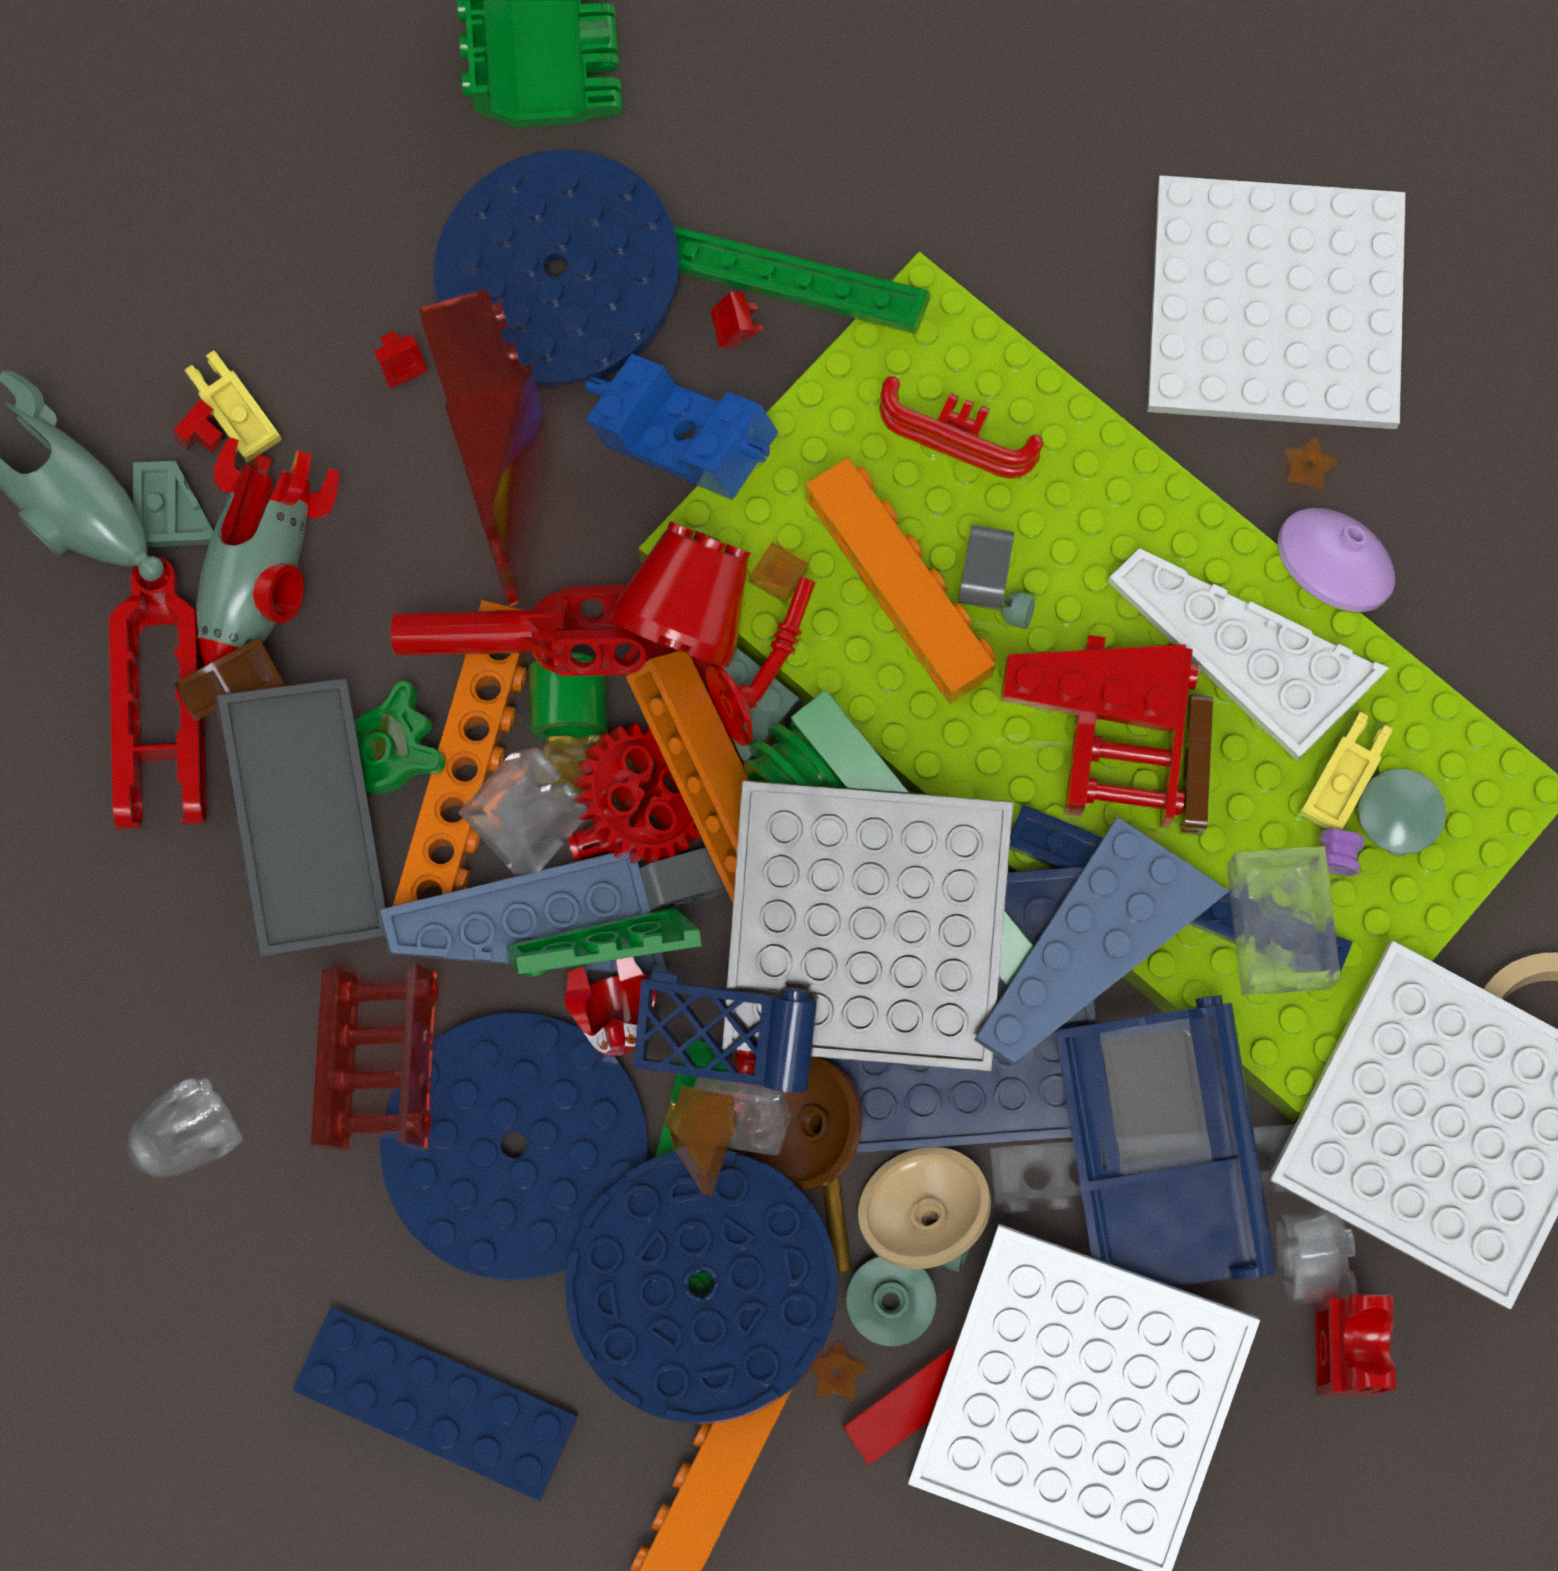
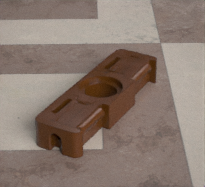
M1190 695L1186 707V736L1182 790H1185L1180 834L1203 835L1208 823L1213 697Z

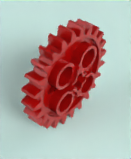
M634 723L626 731L620 726L610 732V735L606 733L597 739V745L594 744L585 751L589 759L583 760L577 766L585 775L580 776L573 783L575 786L584 789V793L574 798L575 803L585 804L587 808L586 811L578 816L579 820L591 819L594 823L587 834L590 836L600 832L603 835L599 846L601 849L613 843L615 845V858H619L629 851V858L632 864L640 861L643 856L647 864L658 861L659 857L663 860L675 856V852L680 854L689 848L688 842L691 843L698 839L700 834L696 829L695 822L650 727L648 726L641 732L638 723ZM626 758L634 763L636 773L628 769L625 761ZM653 761H654V762L656 763V768H655L654 774L652 775L651 772H652V769H653ZM663 777L670 780L673 785V792L666 788ZM646 783L643 789L639 788L640 786ZM611 795L619 799L622 811L614 807ZM633 814L634 817H633L632 827H631V826L629 825V820H630L631 815ZM649 814L658 820L659 830L655 829L650 823Z

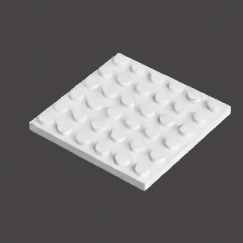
M1160 175L1157 184L1147 412L1397 429L1400 424L1405 192Z
M1395 941L1388 942L1267 1180L1502 1307L1511 1309L1558 1216V1029Z
M999 1224L908 1484L1142 1571H1172L1260 1319L1259 1317Z

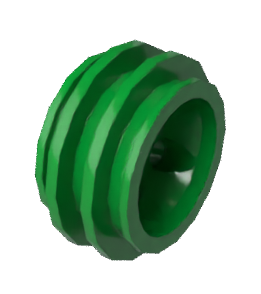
M794 721L789 724V729L775 723L768 728V736L773 744L772 746H769L762 740H754L749 744V751L753 760H747L744 763V769L751 781L847 788Z

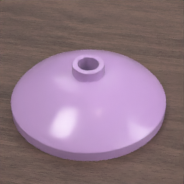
M1309 508L1299 510L1290 515L1280 528L1278 549L1285 567L1299 585L1322 602L1346 611L1366 612L1383 605L1392 594L1395 586V571L1391 558L1378 537L1356 519L1331 509Z

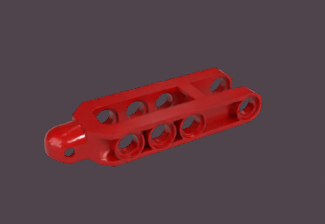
M162 557L157 558L162 561L164 571L162 576L156 581L143 579L139 574V567L135 566L131 574V596L109 615L112 807L115 826L119 830L141 828L142 762L177 760V782L182 787L184 819H181L182 825L206 824L205 717L195 722L179 692L175 690V698L180 704L181 731L176 732V742L141 744L139 635L147 626L174 625L178 629L179 648L174 649V656L179 663V680L204 668L198 639L196 611L178 596L176 571L171 563Z

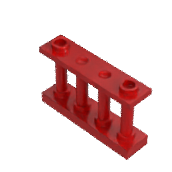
M1088 635L1084 650L1104 649L1106 637ZM1186 648L1177 723L1176 729L1170 732L1169 749L1102 741V736L1094 735L1096 719L1076 715L1064 814L1082 816L1086 803L1093 804L1094 800L1162 809L1160 827L1163 828L1170 827L1174 815H1182L1185 790L1177 788L1188 689L1195 690L1199 671V664L1191 663L1193 649ZM1099 758L1166 767L1164 792L1097 783V778L1089 777L1091 761L1098 762Z

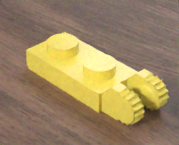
M213 350L206 357L210 367L220 376L219 380L208 386L200 371L193 365L184 370L198 390L200 399L214 409L213 416L226 435L239 440L237 450L246 463L256 458V455L262 454L282 439L235 372H230Z
M1359 712L1347 735L1343 736L1299 813L1325 829H1343L1382 759L1379 755L1393 729L1386 725L1379 729L1373 739V745L1370 750L1358 745L1355 741L1364 731L1369 717L1362 712Z

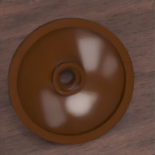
M811 1056L809 1085L806 1092H783L757 1085L753 1093L747 1117V1135L753 1157L756 1161L765 1163L779 1171L792 1181L799 1190H815L837 1179L852 1161L861 1137L862 1111L856 1089L846 1073L827 1059ZM822 1119L823 1124L822 1129L820 1130L819 1124Z

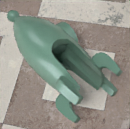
M2 371L0 381L16 399V402L5 404L17 415L19 424L51 453L50 458L41 468L29 474L16 472L0 458V490L20 510L17 514L18 518L58 557H61L70 549L75 553L103 563L117 566H138L140 576L147 581L159 579L164 571L163 563L157 557H148L146 538L141 521L125 489L112 473L89 451L56 427V414L44 404L42 393L35 385L13 371Z

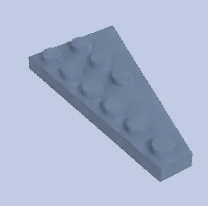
M1117 817L992 1010L974 1041L1010 1065L1014 1064L1227 894L1229 890Z

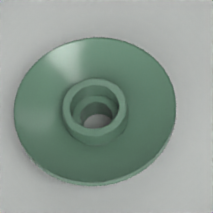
M877 1257L861 1266L852 1277L847 1290V1311L856 1330L869 1341L882 1346H901L919 1338L931 1324L936 1310V1292L931 1278L924 1269L902 1268ZM886 1294L896 1295L899 1299L898 1308L892 1311L885 1309L882 1304V1298Z

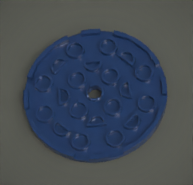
M552 150L523 156L506 163L482 178L464 195L450 214L438 241L434 260L433 275L437 304L445 324L462 350L478 365L500 378L503 376L522 382L525 386L536 388H559V385L583 381L585 384L586 380L590 381L589 377L603 378L622 368L631 354L638 356L651 343L667 320L666 314L671 306L674 295H677L680 282L681 262L677 234L666 207L654 189L642 177L623 164L602 155L577 150ZM550 260H563L567 262V268L563 274L555 277L546 274Z
M530 1013L494 1014L473 1019L442 1034L427 1045L405 1069L392 1092L383 1118L380 1138L381 1168L390 1200L401 1221L410 1233L437 1258L466 1273L487 1279L501 1281L539 1279L567 1270L570 1251L573 1250L576 1238L582 1227L581 1223L590 1208L602 1193L605 1194L619 1180L624 1178L628 1171L647 1161L646 1121L640 1099L626 1071L614 1056H605L596 1051L582 1030L561 1020ZM510 1134H521L527 1141L526 1152L519 1158L507 1157L502 1152V1141Z
M718 1149L676 1151L661 1155L631 1169L625 1174L624 1178L619 1180L605 1194L602 1193L590 1208L581 1223L582 1227L576 1238L573 1250L569 1254L565 1284L566 1307L573 1335L583 1357L605 1385L624 1401L652 1416L672 1422L685 1424L723 1423L746 1417L773 1404L802 1380L814 1365L824 1348L835 1317L838 1299L836 1259L827 1230L816 1209L794 1183L779 1171L765 1163L737 1155V1153ZM699 1273L711 1275L715 1282L712 1292L705 1296V1298L693 1296L689 1290L691 1279Z

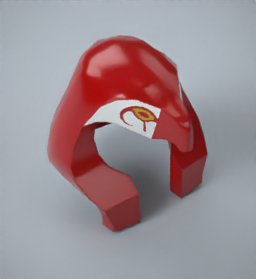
M635 957L615 959L619 976L610 977L591 984L589 983L585 964L567 970L568 980L564 996L565 1006L596 1051L605 1056H622L635 1051L641 981L644 978L651 979V972H647L639 967ZM653 990L651 1007L654 1011L659 991ZM650 1020L649 1031L651 1030V1025H652V1021H651V1020Z

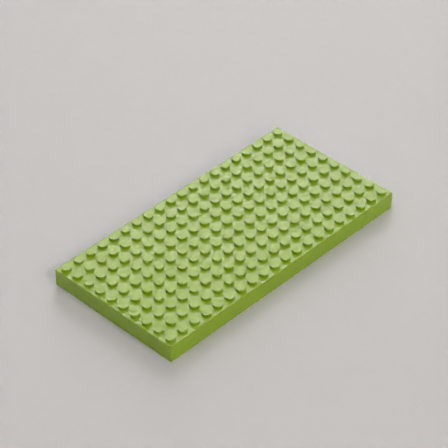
M918 252L892 280L893 282L928 290L931 298L917 334L855 319L766 413L777 429L778 434L769 445V456H764L766 461L757 463L734 499H728L697 486L639 547L641 564L644 562L666 531L670 521L694 530L691 538H693L697 530L720 539V542L725 543V547L727 544L750 552L737 647L760 667H762L773 650L770 644L771 641H776L773 637L774 633L780 632L776 627L778 623H783L799 578L804 577L814 581L816 584L799 627L802 635L796 637L799 640L798 645L792 646L796 650L795 654L789 655L775 679L799 697L800 701L805 705L826 690L909 793L1013 801L1011 832L1023 805L1102 838L1113 821L1119 817L1227 890L1351 941L1352 945L1338 981L1335 985H1332L1188 924L1123 976L1163 1012L1196 1008L1195 999L1222 995L1223 1003L1232 1002L1245 1082L1293 1122L1300 1116L1388 942L1395 941L1422 957L1433 961L1558 814V774L1362 613L1333 607L1307 592L1288 572L1281 559L1278 545L926 256ZM889 376L897 377L901 384L898 391V401L900 404L938 420L950 393L959 396L958 403L953 410L954 412L960 413L966 399L974 402L969 416L971 419L976 420L977 413L982 406L990 408L989 415L979 437L1007 449L1017 450L1024 446L1029 436L1039 435L1043 439V447L1040 451L1038 463L1025 476L1007 479L896 435L887 429L880 417V393L883 382ZM848 457L856 468L862 466L868 472L874 483L872 491L880 502L886 500L892 506L898 517L896 525L904 536L910 534L916 540L923 554L920 559L928 570L934 568L940 574L947 587L944 593L953 605L958 603L972 524L1015 532L1003 601L1006 596L1012 593L1034 595L1035 608L1030 625L1027 629L1015 627L1002 618L1001 610L959 603L971 620L972 625L969 628L978 640L984 638L989 643L995 653L996 660L993 661L995 663L993 677L950 705L805 499L806 483ZM1139 548L1186 570L1188 575L1211 586L1215 584L1228 590L1227 594L1248 604L1251 601L1311 630L1313 635L1336 646L1341 644L1353 650V654L1373 664L1376 661L1389 667L1388 671L1298 761L1199 669L1195 690L1188 689L1187 702L1190 695L1213 697L1208 823L1203 835L1180 834L1182 815H1174L1169 828L1160 827L1162 809L1094 800L1093 804L1086 803L1082 816L1064 814L1076 715L1000 701L1005 660L1009 654L1084 650L1088 635L1106 637L1104 649L1173 645L1108 583L1110 576ZM1002 602V607H1009ZM1359 712H1362L1369 717L1364 731L1358 736L1355 743L1367 750H1370L1373 745V739L1379 729H1382L1384 725L1393 729L1379 755L1382 759L1369 782L1387 770L1408 769L1421 773L1437 786L1444 798L1446 819L1441 834L1432 845L1417 853L1396 857L1389 854L1387 850L1380 848L1368 838L1357 817L1356 804L1342 830L1359 834L1365 838L1364 848L1358 852L1357 857L1360 863V871L1355 876L1335 875L1315 867L1316 857L1322 853L1323 848L1322 843L1319 841L1320 834L1325 828L1299 813L1343 736L1347 735ZM1186 716L1177 788L1182 790ZM1096 719L1094 735L1102 736V741L1169 749L1170 732ZM1099 758L1098 762L1091 761L1089 777L1097 778V783L1164 792L1166 767ZM1009 849L1007 873L1056 869Z

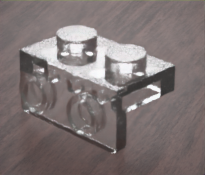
M697 1077L693 1088V1094L700 1114L693 1134L696 1143L775 1156L780 1154L791 1120L783 1091L771 1090L759 1085Z

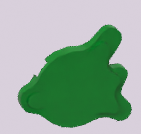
M408 681L398 682L381 706L363 714L354 721L366 793L386 794L400 788L415 775H436L442 772L445 767L446 758L443 753L437 749L421 745V739L432 729V722L429 718L416 711L417 688Z

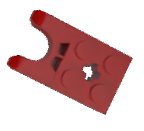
M1349 1294L1342 1298H1329L1314 1305L1316 1396L1373 1397L1397 1391L1396 1367H1394V1361L1390 1355V1338L1393 1334L1394 1295Z

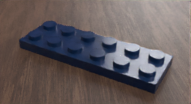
M333 1307L330 1308L292 1390L541 1502L578 1418L574 1414Z

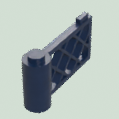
M652 971L651 979H642L633 1068L759 1085L783 1092L808 1091L817 1000L808 998V990L787 987L782 988L781 995H770L679 983L680 974ZM653 990L668 992L679 1006L664 1020H661L651 1007ZM680 994H688L693 996L689 998L687 1001H685ZM701 996L710 997L722 1012L706 1026L703 1025L690 1008V1005ZM723 999L733 1000L736 1002L733 1003L730 1007H728L727 1004L723 1001ZM744 1002L761 1004L760 1023L750 1032H747L733 1014V1011ZM683 1012L697 1029L698 1033L681 1046L666 1025ZM724 1018H727L741 1036V1039L724 1052L709 1031ZM651 1020L655 1027L649 1031ZM660 1031L675 1052L664 1061L647 1059L648 1040ZM757 1032H759L758 1045L752 1038ZM701 1037L717 1055V1058L706 1067L697 1066L685 1051ZM744 1043L748 1045L756 1056L755 1074L740 1072L728 1057ZM679 1056L684 1064L672 1061ZM720 1062H722L724 1066L727 1068V1070L718 1069L714 1067H716Z

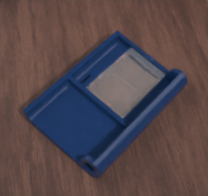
M1222 995L1195 999L1196 1008L1055 1030L1092 1258L1173 1287L1225 1278L1251 1279L1277 1273L1232 1002L1223 1003Z

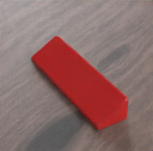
M956 1345L843 1426V1430L868 1466L930 1421Z

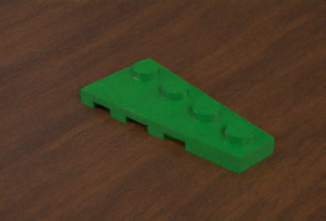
M670 907L506 945L509 964L518 974L539 976L549 972L551 969L702 946L699 929L675 907Z

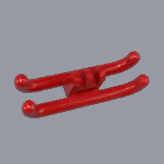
M889 376L883 382L880 393V417L887 429L896 435L1007 479L1025 476L1038 463L1040 451L1043 447V439L1039 435L1029 436L1024 446L1017 450L1007 449L979 437L989 415L990 408L982 406L977 413L976 420L971 419L969 416L974 402L966 399L960 413L954 412L953 410L958 403L959 396L950 393L938 420L900 404L898 401V391L901 384L897 377Z

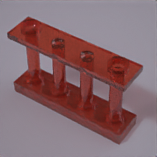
M408 964L407 982L359 984L358 975L339 968L322 969L311 1133L312 1146L332 1151L349 1150V1138L352 1134L398 1133V1143L419 1149L427 1148L428 1135L432 1128L429 1105L435 1002L439 997V984L436 979L437 972L417 964ZM406 1000L404 1026L356 1027L357 1006L360 1002ZM403 1044L402 1070L354 1072V1055L357 1046ZM401 1088L399 1115L351 1116L352 1093L354 1090Z

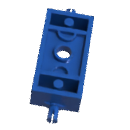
M634 354L629 356L612 381L608 382L598 377H589L590 381L586 380L585 390L601 397L586 418V422L606 448L731 500L734 499L757 463L766 461L764 456H769V445L778 434L777 429L761 404L728 391L722 400L718 402L676 385L662 365ZM696 429L692 438L679 441L683 433Z

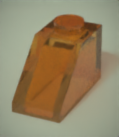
M682 1086L677 1102H670L668 1106L665 1127L670 1129L673 1148L704 1195L712 1196L737 1123L734 1097Z

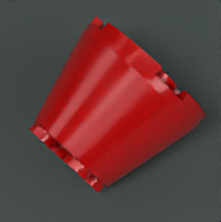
M670 521L666 531L614 602L609 619H611L612 623L653 642H660L674 649L686 652L689 656L716 665L730 667L737 650L747 566L751 553L727 544L725 547V543L720 542V539L697 530L693 538H691L694 530Z

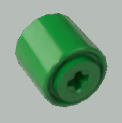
M571 652L573 657L581 662H588L595 658L588 654ZM537 660L529 665L530 732L532 736L547 741L575 742L595 739L608 732L606 675L560 676L541 667Z

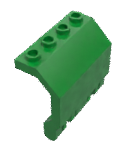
M457 0L459 22H466L467 34H459L461 59H468L469 71L462 72L464 97L472 98L475 113L515 128L577 124L594 118L616 117L623 113L620 79L613 77L587 78V74L613 72V70H617L620 66L614 5L608 3L582 4L581 0Z

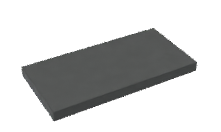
M347 678L216 696L215 703L258 958L384 937L378 912L381 909H385V902Z

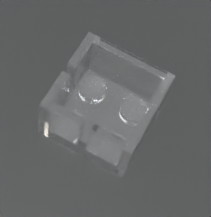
M537 748L512 752L458 813L516 875L540 872L563 845L560 839L569 838L584 821L579 820L578 816L586 811L587 808L585 804L574 802V798L579 796V794L568 782L542 786L541 789L536 786L557 782L562 775Z

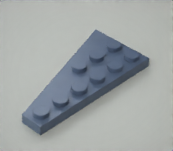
M627 851L619 858H615L614 853L381 909L378 914L389 955L509 964L506 945L645 914L651 911L638 862L632 864L629 858V851ZM662 952L635 956L637 964L645 971L651 973L652 971L667 972ZM615 960L585 964L586 970L618 973ZM577 966L563 967V969H570Z

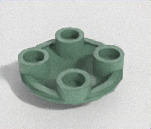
M1408 769L1387 770L1374 777L1364 789L1356 808L1357 817L1368 838L1380 848L1387 850L1389 854L1396 857L1417 853L1432 845L1441 834L1446 819L1444 798L1437 786L1423 774Z

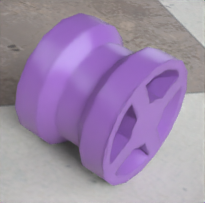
M1322 830L1319 841L1322 843L1323 848L1322 853L1316 857L1315 867L1335 875H1358L1360 863L1357 857L1358 852L1364 848L1365 838L1345 830Z

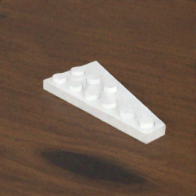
M1140 548L1108 580V583L1173 645L1186 644V648L1193 649L1192 663L1199 664V669L1296 761L1389 669V667L1376 661L1373 664L1353 654V650L1341 644L1336 646L1313 635L1311 630L1251 601L1248 604L1227 594L1228 590L1215 584L1211 586L1188 575L1186 570Z

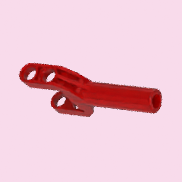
M627 585L570 586L547 595L530 610L395 613L391 621V643L396 656L531 653L541 667L560 676L633 674L641 670L645 665L648 650L646 641L641 636L612 623L611 619H609L614 602ZM586 599H596L602 603L604 611L599 616L592 617L584 614L580 605ZM597 629H615V630H597ZM622 643H631L639 649L640 655L635 660L625 661L617 656L615 649ZM578 644H587L595 650L596 656L591 661L581 662L573 657L571 650Z

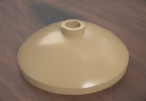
M942 1147L913 1149L886 1162L866 1184L858 1207L860 1229L869 1247L886 1262L909 1269L936 1267L959 1257L978 1240L990 1216V1189L980 1168L962 1153ZM931 1220H938L934 1224L926 1226Z

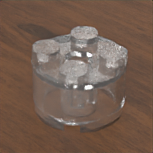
M1326 1210L1279 1215L1280 1221L1276 1222V1249L1278 1265L1284 1268L1286 1277L1290 1278L1289 1281H1282L1283 1290L1289 1305L1321 1303L1329 1298H1342L1349 1294H1357L1355 1274L1353 1270H1349L1348 1257L1355 1256V1242L1352 1230H1345L1344 1220L1340 1219L1337 1213H1331Z

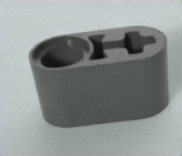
M972 524L958 603L1001 610L1015 532Z
M707 848L659 860L640 868L651 912L670 907L680 908L720 896L727 892Z

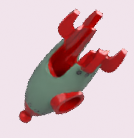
M228 437L214 466L213 478L218 489L229 494V497L218 518L200 573L196 600L198 639L205 666L258 638L263 644L277 623L285 624L291 621L298 613L303 601L304 579L297 566L303 546L307 518L320 520L326 518L331 513L338 491L339 470L329 468L320 491L312 494L310 492V483L307 482L312 455L298 450L296 451L290 472L282 471L271 495L273 479L267 476L272 459L263 455H256L252 467L245 464L242 471H238L234 464L239 440Z

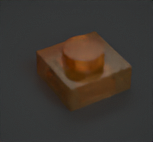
M771 542L750 574L749 582L786 604L794 592L799 578L804 577L808 571L809 564Z

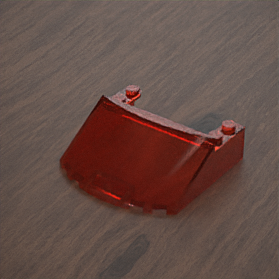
M484 289L423 307L419 310V315L446 397V411L508 605L513 606L519 604L550 458V450L531 365L520 366L514 343H504L500 330L508 328L501 303L492 304L488 290Z

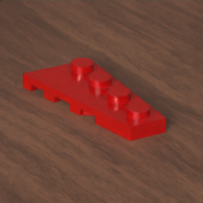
M1186 644L1009 654L1005 660L1000 701L1172 732L1176 729Z

